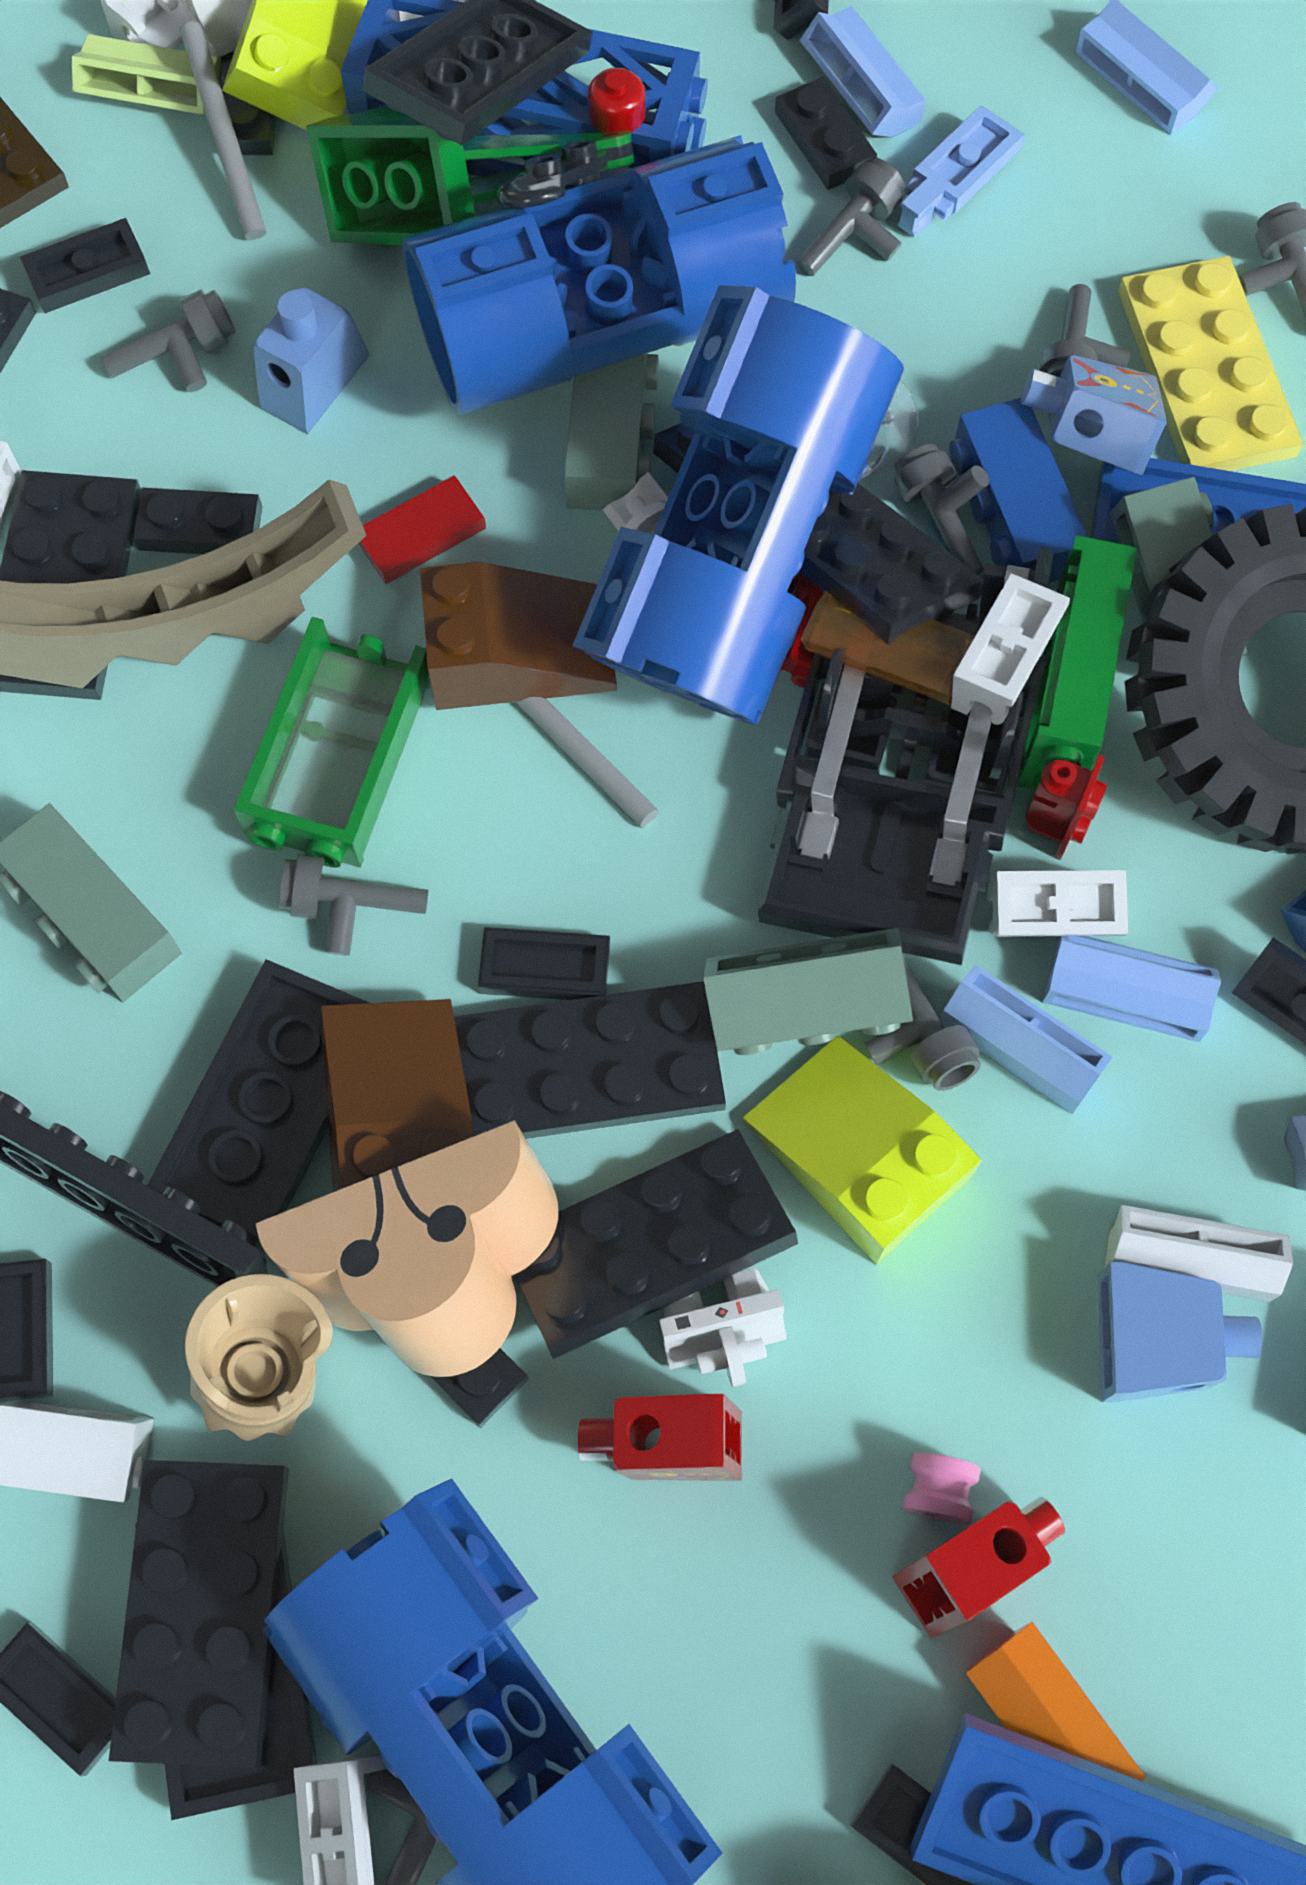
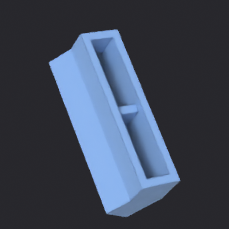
M1110 0L1098 17L1081 28L1075 53L1170 135L1193 119L1218 90V87L1211 79L1117 0Z
M850 6L833 15L818 12L799 41L872 135L895 137L921 124L925 98L855 9Z
M1059 936L1042 1003L1200 1042L1209 1031L1221 978L1218 969L1088 936Z
M977 965L961 981L940 1017L942 1025L946 1028L955 1025L965 1026L983 1054L1071 1114L1077 1109L1112 1059V1056Z

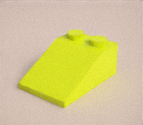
M251 0L222 91L306 131V126L329 117L343 115L346 98L340 70L368 0Z
M838 1035L746 1114L742 1120L876 1265L972 1178L982 1161L932 1108Z

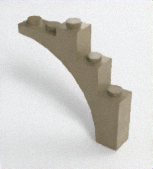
M327 480L294 508L255 532L212 552L164 568L120 578L69 584L0 581V675L83 689L118 655L177 666L213 632L268 644L305 611L300 595L367 536L347 485Z

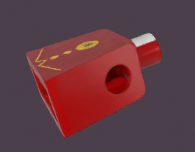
M725 1394L615 1398L614 1418H582L578 1427L579 1457L581 1461H613L614 1471L634 1480L742 1481V1411ZM660 1428V1438L653 1448L646 1450L645 1442L648 1435L653 1430Z
M1039 1497L1021 1510L1017 1504L1009 1500L892 1576V1578L932 1639L968 1622L1049 1566L1052 1561L1045 1547L1065 1533L1064 1523L1053 1505L1045 1498Z

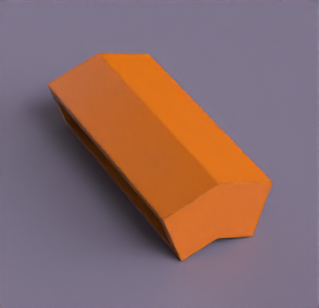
M1033 1622L1015 1630L992 1650L971 1664L966 1671L967 1676L1005 1729L1139 1781H1143L1146 1778Z

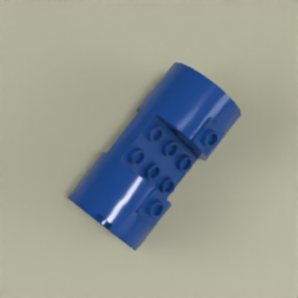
M742 135L628 169L627 172L565 190V196L550 203L523 209H507L503 207L402 238L404 265L421 329L440 383L452 409L458 416L571 381L573 376L668 346H682L696 341L719 285L757 287L770 296L794 302L796 294L795 262L791 259L785 261L782 259L785 256V241L782 227L788 226L782 205L784 193L763 143L754 144L752 141L743 144Z
M719 285L670 404V407L681 413L680 421L694 433L654 534L620 527L573 647L584 651L593 660L663 692H669L698 703L703 708L727 717L758 725L787 653L795 642L796 631L806 610L805 604L789 594L787 590L792 578L798 573L803 564L805 546L817 517L826 508L829 491L853 495L859 479L865 472L867 459L904 372L903 364L897 356L881 343L858 329L812 308L770 296L757 287Z
M452 1478L415 1495L401 1509L380 1522L382 1529L366 1536L348 1551L340 1550L294 1588L265 1618L264 1621L267 1626L262 1629L320 1715L321 1722L327 1732L337 1740L347 1756L373 1739L380 1748L381 1757L386 1768L395 1777L401 1779L425 1814V1820L431 1834L436 1840L447 1846L458 1864L434 1883V1885H693L723 1854L630 1724L626 1725L598 1749L594 1747L511 1631L527 1613V1608L539 1598Z

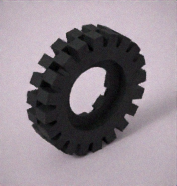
M1291 503L1263 509L1247 521L1242 517L1189 551L1168 569L1172 574L1154 586L1140 610L1148 616L1147 621L1132 630L1126 660L1139 663L1138 674L1124 681L1127 712L1143 711L1146 727L1132 733L1143 761L1146 762L1155 757H1160L1167 771L1156 782L1175 805L1191 799L1198 806L1192 820L1217 836L1231 831L1239 833L1237 845L1263 852L1284 847L1287 854L1306 853V748L1285 744L1267 734L1248 712L1239 685L1241 657L1249 639L1257 629L1268 620L1279 615L1294 612L1306 613V507L1295 514Z

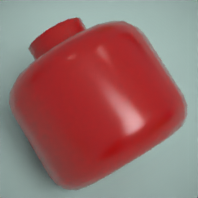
M609 68L601 71L592 79L588 87V113L593 127L598 132L611 133L625 130L633 132L644 122L645 87L641 79L632 71L624 68Z

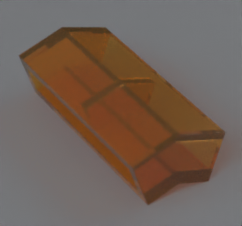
M827 589L816 603L801 640L806 650L832 659L835 647L845 649L843 664L950 705L953 675L974 640L975 635L930 619L899 634L887 645L867 620Z

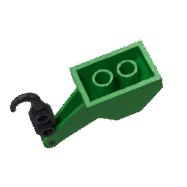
M389 107L329 117L306 126L331 242L402 245V238L475 216L474 204L497 199L498 203L507 209L540 206L565 196V185L580 186L601 180L600 171L622 168L634 163L631 132L629 130L586 134L474 136L461 146L454 141L440 137L431 128L403 113L393 111ZM562 153V156L546 155L528 159L524 162L525 168L468 179L465 162L468 159Z

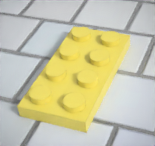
M1225 256L1122 277L1118 294L1147 373L1157 377L1167 419L1166 424L1180 463L1233 471L1296 458L1304 444L1231 257Z

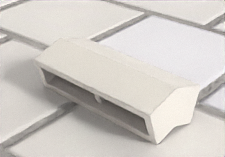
M1121 1205L1115 1225L1109 1231L1105 1267L1110 1262H1124L1209 1279L1220 1283L1223 1294L1271 1302L1282 1295L1293 1266V1257L1289 1235Z

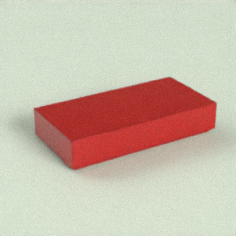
M453 475L364 524L363 528L367 536L358 545L383 582L387 584L485 530L486 522L485 517L457 477Z

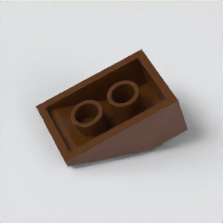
M485 562L420 568L427 664L436 710L518 702L530 697L546 699L617 691L615 670L593 660L584 651L573 647L597 584Z
M451 999L327 1005L320 1007L333 1192L473 1137L471 1112Z

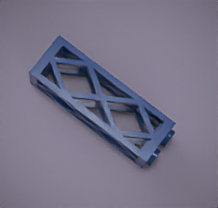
M368 0L340 70L348 114L388 107L386 103L362 91L364 69L463 4V2L454 0ZM399 11L421 15L422 17L401 21ZM589 29L593 31L589 53L573 65L604 58L614 68H624L635 73L645 87V120L640 127L631 132L634 163L622 168L600 171L601 179L627 172L628 169L703 147L707 120L699 117V114L701 115L705 105L708 79L700 77V52ZM650 64L669 67L671 71L666 76ZM563 71L480 133L483 135H537L598 132L593 127L588 113L589 86ZM522 120L536 122L537 124L528 126ZM557 153V154L527 155V156H518V157H520V158H522L523 160L526 161V160H528V159L535 158V157H539V156H546V155H558V156H562V154H561V153ZM492 158L465 160L467 173L480 177L525 168V165ZM565 185V190H569L579 186Z

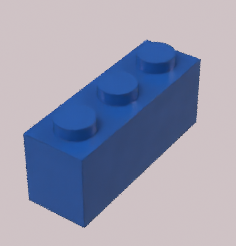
M1021 398L960 414L955 440H951L949 444L950 458L958 475L964 474L975 465L983 468L988 474V486L970 499V506L975 520L979 524L985 523L991 537L990 551L993 563L1007 567L1008 565L1030 569V571H1035L1040 547H1046L1053 553L1050 582L1060 580L1075 535L1088 537L1032 407L1022 405L1020 403Z

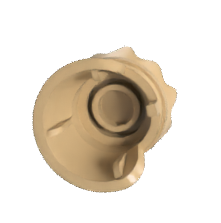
M255 1274L242 1276L214 1289L195 1310L186 1333L185 1354L187 1365L192 1375L190 1394L201 1406L206 1427L210 1431L227 1429L244 1441H252L266 1433L286 1436L291 1432L299 1415L311 1406L314 1399L317 1374L315 1360L329 1348L333 1329L326 1309L305 1287L290 1279L275 1275Z

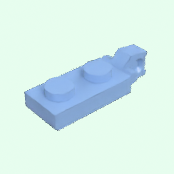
M980 105L914 168L912 180L906 186L905 194L908 197L900 205L902 211L897 226L915 237L931 224L935 215L946 220L952 213L955 214L1022 149L1025 134Z

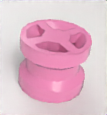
M913 1452L910 1469L915 1475L913 1490L905 1495L902 1510L937 1521L970 1525L974 1509L968 1502L970 1487L979 1481L981 1467L968 1461L944 1455Z

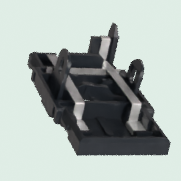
M1040 547L1035 571L1011 565L1007 567L985 563L982 574L984 582L978 617V604L970 603L968 604L966 615L953 612L889 645L837 603L835 606V611L839 612L837 619L824 617L777 786V804L779 807L785 808V810L779 811L770 843V848L774 849L758 907L759 922L831 938L898 928L902 953L962 965L978 892L985 893L993 854L989 850L1000 852L1003 848L1005 830L1011 814L1046 657H1039L1012 707L1010 706L1009 712L1001 724H993L990 719L991 709L976 701L967 715L952 708L951 710H944L940 718L924 715L931 687L945 690L943 702L952 704L953 675L1011 573L1049 589L1053 553L1048 548ZM820 679H824L826 681L823 682L806 742L805 755L803 756L800 755L818 685ZM904 682L918 685L912 712L895 708L897 700L894 696H891V692L901 694ZM1018 717H1023L1006 793L1001 795L1017 734L1016 725ZM888 738L904 741L895 777L880 775L879 771ZM916 745L932 748L925 780L922 779V783L907 780Z

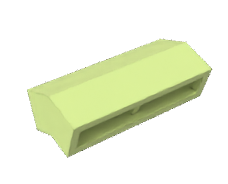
M87 34L81 52L72 56L73 92L205 114L186 51ZM211 56L219 80L221 67L217 56Z

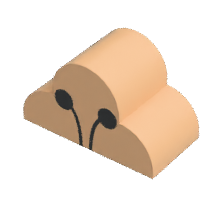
M514 1120L256 1223L260 1243L266 1254L288 1279L305 1287L321 1302L333 1325L353 1331L374 1329L393 1353L410 1369L428 1376L448 1377L468 1372L483 1364L497 1352L506 1340L516 1314V1293L511 1276L532 1264L546 1249L554 1235L559 1210L553 1184Z

